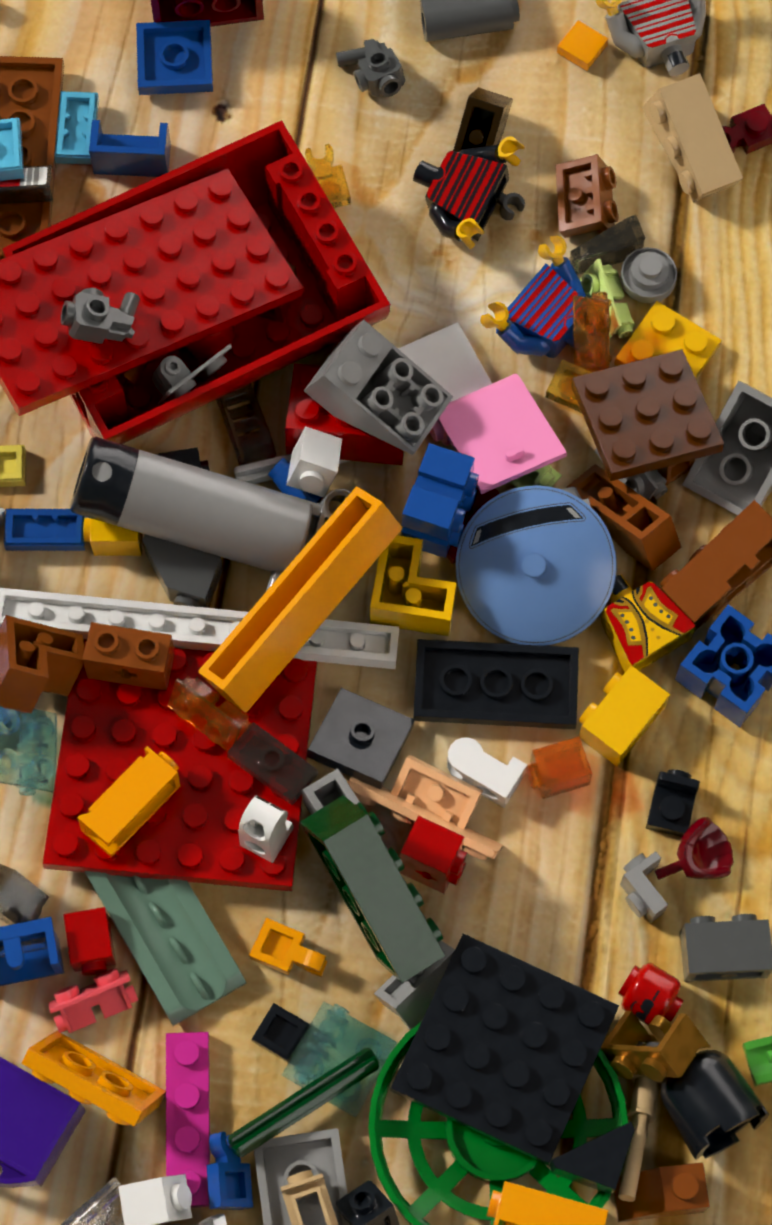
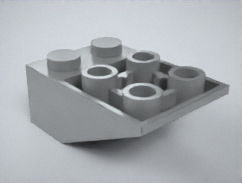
M362 320L343 335L304 390L305 393L334 417L411 455L417 451L453 398L447 390L365 320Z

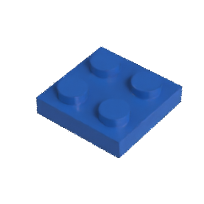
M210 20L136 23L139 95L213 92Z

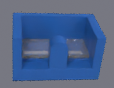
M51 917L0 927V986L65 973L60 942L54 931Z

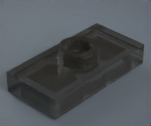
M254 722L227 752L230 760L291 805L303 793L302 789L309 786L318 775V770Z

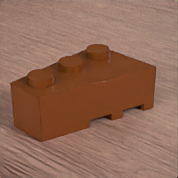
M754 500L732 522L726 525L707 545L701 546L680 571L674 569L661 581V590L695 624L694 632L772 567V517Z

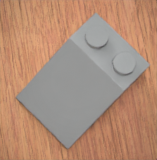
M738 381L716 421V426L724 441L723 451L697 458L682 484L736 515H739L754 500L762 507L772 491V397L746 383Z

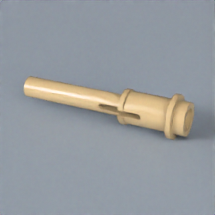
M634 1075L631 1079L632 1083H634L628 1117L632 1120L635 1131L624 1162L618 1198L627 1202L635 1201L649 1123L655 1121L658 1095L662 1081H653L646 1075Z

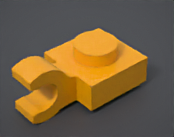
M269 918L265 919L249 954L251 960L286 975H289L295 964L313 975L322 977L328 963L325 960V955L302 946L306 938L304 933Z

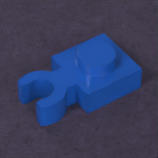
M226 1132L211 1134L209 1137V1148L215 1157L216 1163L207 1165L209 1208L222 1210L253 1208L250 1163H241V1158L233 1152L228 1143L229 1135L226 1137Z

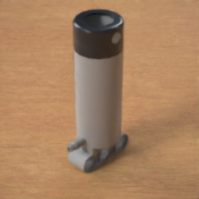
M92 437L79 471L70 510L72 513L271 571L267 591L332 514L329 511V502L338 501L342 504L351 492L346 489L332 490L318 504L100 437Z

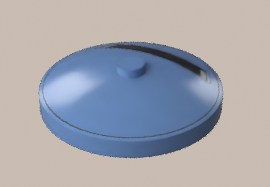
M549 486L518 487L503 492L489 500L468 522L462 533L456 553L457 584L470 613L492 634L503 640L520 645L547 646L564 642L577 636L592 625L601 615L610 600L616 581L617 557L615 547L603 520L579 497L567 491Z

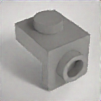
M654 852L647 858L642 853L626 864L623 868L626 873L623 875L620 883L621 887L628 894L626 902L631 910L639 918L645 916L650 924L661 917L668 906L667 902L646 877L660 863L661 857L657 852Z

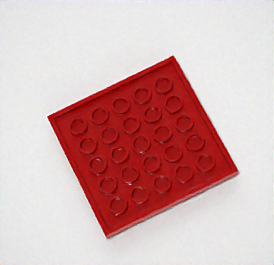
M83 639V640H84V650H85V646H86L87 639ZM174 647L175 656L167 691L89 679L86 676L83 665L67 700L42 863L44 869L84 873L85 871L101 872L116 876H139L141 878L160 880L176 879L187 880L193 883L292 892L303 801L302 789H304L318 662L293 658L247 713H244L222 697L199 674L200 668L215 651ZM147 746L157 755L160 752L166 753L179 767L177 772L180 787L113 857L109 856L81 831L77 817L89 813L88 809L140 756L143 758L146 756L145 748ZM256 795L287 811L286 820L293 823V830L273 863L240 846L239 823L248 804Z

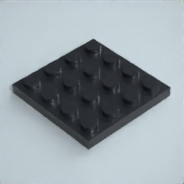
M462 934L390 1091L549 1166L619 1005L466 934Z

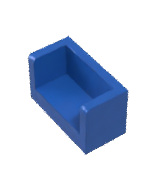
M92 120L89 154L94 174L159 177L169 172L171 141L168 123H160L158 137L103 134L100 120Z

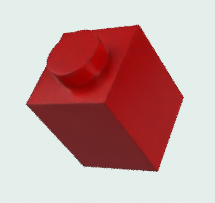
M105 907L63 914L70 964L75 972L82 971L84 976L98 975L106 972L107 966L116 965L110 919Z

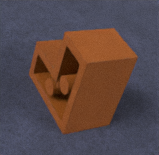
M6 615L0 627V706L8 710H17L31 714L42 691L68 696L84 665L82 660L84 655L83 635Z

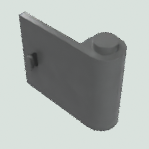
M420 0L421 22L426 42L512 30L514 22L520 20L517 0Z

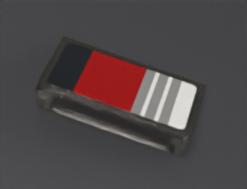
M52 165L24 167V179L0 181V204L53 201Z

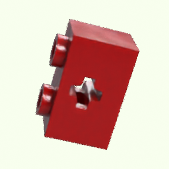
M418 816L400 852V859L405 867L400 874L444 894L449 883L455 886L458 884L465 869V860L468 852L463 851L464 836Z

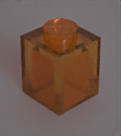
M579 736L532 750L531 764L527 765L526 768L532 788H539L543 799L588 786L593 774Z

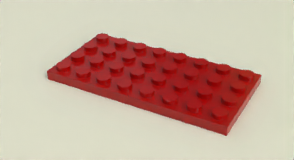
M227 168L1 259L0 385L18 416H21L302 296L303 287ZM86 288H96L103 292L104 297H109V306L120 308L124 295L127 292H133L140 298L133 316L135 319L131 326L135 333L132 339L125 337L122 342L104 339L102 344L73 339L68 334V326L61 325V311L64 302H72L75 295Z

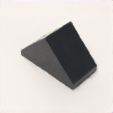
M629 1122L552 1159L549 1167L555 1175L612 1195L616 1190L635 1129L632 1123Z

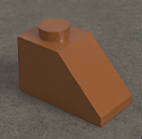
M703 1162L640 1171L636 1197L633 1202L623 1201L618 1198L622 1176H620L614 1191L618 1222L704 1213L710 1207Z

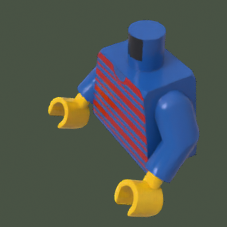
M558 235L550 236V241L555 248L554 253L550 252L547 244H540L538 253L541 258L553 262L551 267L545 264L508 308L501 302L489 304L488 308L493 311L495 319L492 315L485 314L481 316L480 322L486 328L496 327L498 336L517 354L545 355L549 358H556L564 347L569 344L585 355L597 339L594 333L583 326L588 315V298L571 262L567 257H563L567 249L565 240Z

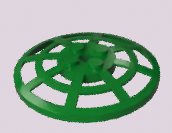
M421 1022L404 1035L389 1054L378 1075L370 1102L368 1130L371 1156L378 1179L392 1204L409 1224L430 1225L423 1218L442 1201L450 1208L466 1216L491 1221V1225H493L494 1218L486 1216L488 1207L469 1203L451 1192L467 1174L489 1182L490 1199L493 1190L502 1191L505 1181H513L528 1173L546 1190V1193L588 1204L569 1187L573 1182L572 1180L561 1176L558 1177L542 1162L494 1141L447 1118L446 1122L421 1121L423 1106L413 1101L410 1105L408 1121L382 1120L383 1105L389 1085L398 1067L404 1060ZM601 1048L593 1065L604 1083L611 1103L613 1118L587 1119L581 1096H579L572 1111L573 1120L568 1121L561 1138H574L572 1150L587 1143L588 1137H600L628 1123L626 1102L616 1072L610 1066V1062ZM382 1138L408 1139L413 1163L423 1182L428 1187L411 1206L401 1195L390 1174L383 1151ZM421 1139L447 1140L449 1150L455 1162L439 1178L434 1175L425 1158ZM598 1190L588 1205L603 1208L611 1195Z

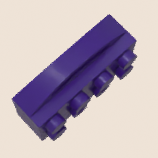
M1 1057L0 1166L2 1167V1173L0 1175V1187L16 1188L35 1185L41 1187L86 1110L80 1102Z

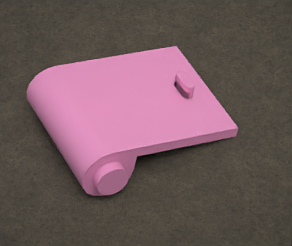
M513 374L449 402L430 430V434L435 442L441 440L445 446L452 444L456 452L475 458L473 473L479 474L477 488L481 495L567 457L565 448L517 374Z

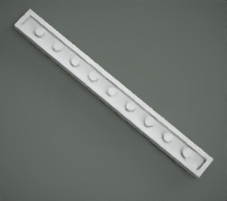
M0 588V627L5 616L8 615L82 634L83 639H87L91 622L169 634L172 635L174 647L181 649L216 651L248 613L246 611ZM326 619L293 658L325 663L395 669L399 626Z

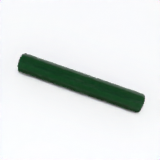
M370 1048L362 1049L230 1134L228 1143L231 1149L239 1158L244 1157L378 1070V1058Z

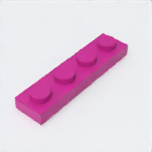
M166 1033V1176L186 1174L187 1185L192 1194L191 1208L209 1207L207 1165L210 1164L209 1033Z

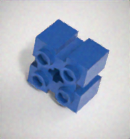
M431 443L428 444L418 470L416 482L412 486L402 513L403 529L401 536L423 539L422 551L443 558L447 557L450 546L458 547L465 525L463 521L466 511L471 512L477 495L476 486L479 474L473 473L474 457Z
M728 604L710 626L704 643L699 640L682 661L675 680L700 699L706 692L718 699L714 709L738 727H741L759 704L765 690L769 691L772 688V635L767 633L763 640L751 633L755 623ZM735 663L740 666V669L735 670L731 666Z

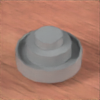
M645 247L633 251L626 257L621 268L620 282L623 290L630 298L641 303L652 304L656 301L664 300L671 294L676 284L677 268L673 259L667 253L657 248Z

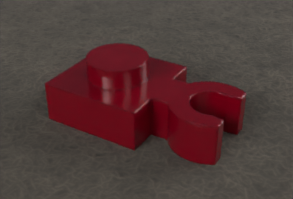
M765 104L732 116L729 124L730 127L722 126L733 154L736 148L740 146L748 154L772 144V116Z

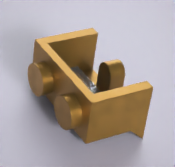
M625 1011L602 1044L601 1049L611 1062L610 1066L613 1067L618 1076L630 1080L634 1075H646L653 1081L661 1082L665 1077H682L696 1056L698 1049L710 1048L711 1046L686 1013H680L672 1025L663 1016L656 1015L648 1026L653 1034L650 1035L632 1011Z

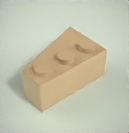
M700 73L658 89L642 106L646 117L679 176L681 188L686 194H689L692 202L733 187L743 179Z

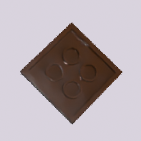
M683 349L572 378L571 388L610 481L723 451L724 441Z

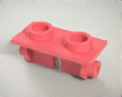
M117 968L110 969L96 975L93 978L95 983L81 989L78 988V985H71L57 991L54 994L55 999L49 1001L48 1004L51 1014L57 1011L61 1013V1015L54 1017L59 1033L68 1030L70 1034L96 1023L97 1021L91 1007L98 1004L104 1018L133 1008L131 1003L139 1001L133 985L124 987V983L131 981L128 971L125 970L119 973Z

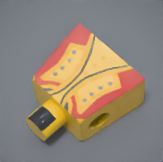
M623 575L616 576L614 589L610 597L612 604L604 609L601 622L624 672L631 665L640 671L691 640L696 627L695 624L655 583L650 581L632 590Z

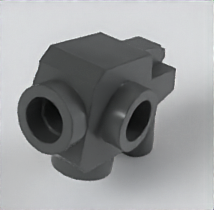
M364 40L365 47L336 52L339 67L358 64L359 69L353 71V74L361 92L369 90L372 96L378 97L383 95L391 97L400 91L401 86L406 81L402 65L391 48L388 49L385 43H379L378 40Z
M86 288L77 293L72 302H64L61 311V325L68 326V334L73 339L102 344L104 339L121 342L125 337L132 339L135 331L131 326L135 319L133 316L140 298L133 292H127L124 295L120 308H114L109 306V297H104L101 290Z

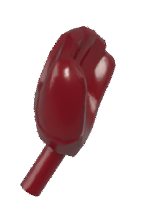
M702 817L695 821L681 837V843L677 850L679 861L655 870L658 880L682 870L686 877L708 880L727 877L731 874V867L734 863L731 843L722 829L714 824L709 817Z

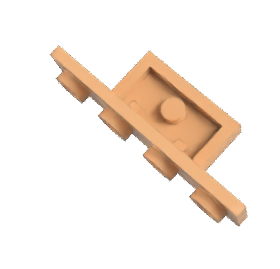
M411 755L406 757L392 791L385 787L378 789L353 777L347 782L360 802L375 806L376 803L391 809L390 815L399 821L412 824L418 816H421L464 836V851L481 860H486L487 857L495 859L503 847L502 844L467 827L483 790Z

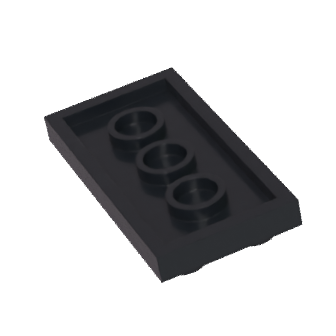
M418 639L413 719L425 722L576 729L579 648Z

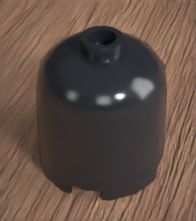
M704 1050L696 1053V1056L682 1077H665L661 1084L660 1096L663 1104L695 1160L699 1159L702 1155L705 1159L736 1144L740 1140L735 1133L749 1123L754 1130L757 1129L769 1115L735 1063L726 1054L717 1050Z

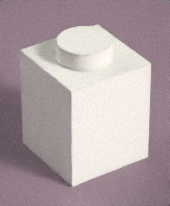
M305 426L292 450L287 486L324 498L338 473L342 438Z
M186 1174L159 1177L118 1186L124 1225H160L193 1218L191 1211L192 1194L187 1185Z

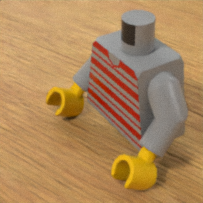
M596 0L600 8L607 9L608 14L605 18L616 47L633 58H638L644 67L650 68L664 63L670 76L681 75L689 69L690 66L686 56L693 53L695 41L702 35L706 17L705 0H627L621 2L622 0H612L611 3L607 0Z

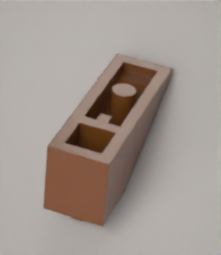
M594 464L566 487H575L582 499L588 498L591 508L603 520L616 543L627 554L651 571H654L682 548L671 515L620 480L610 481L607 472L598 465Z

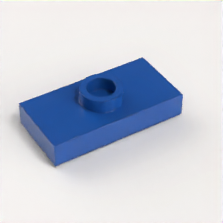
M6 509L5 550L85 551L83 525L84 518L87 517L72 513L70 509Z

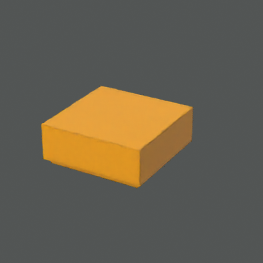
M578 20L557 46V53L588 71L608 46L609 38Z

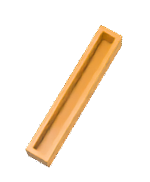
M356 486L198 671L222 697L244 713H247L403 529L386 505Z

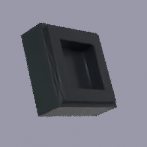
M273 1003L252 1037V1042L289 1063L309 1030L310 1024Z

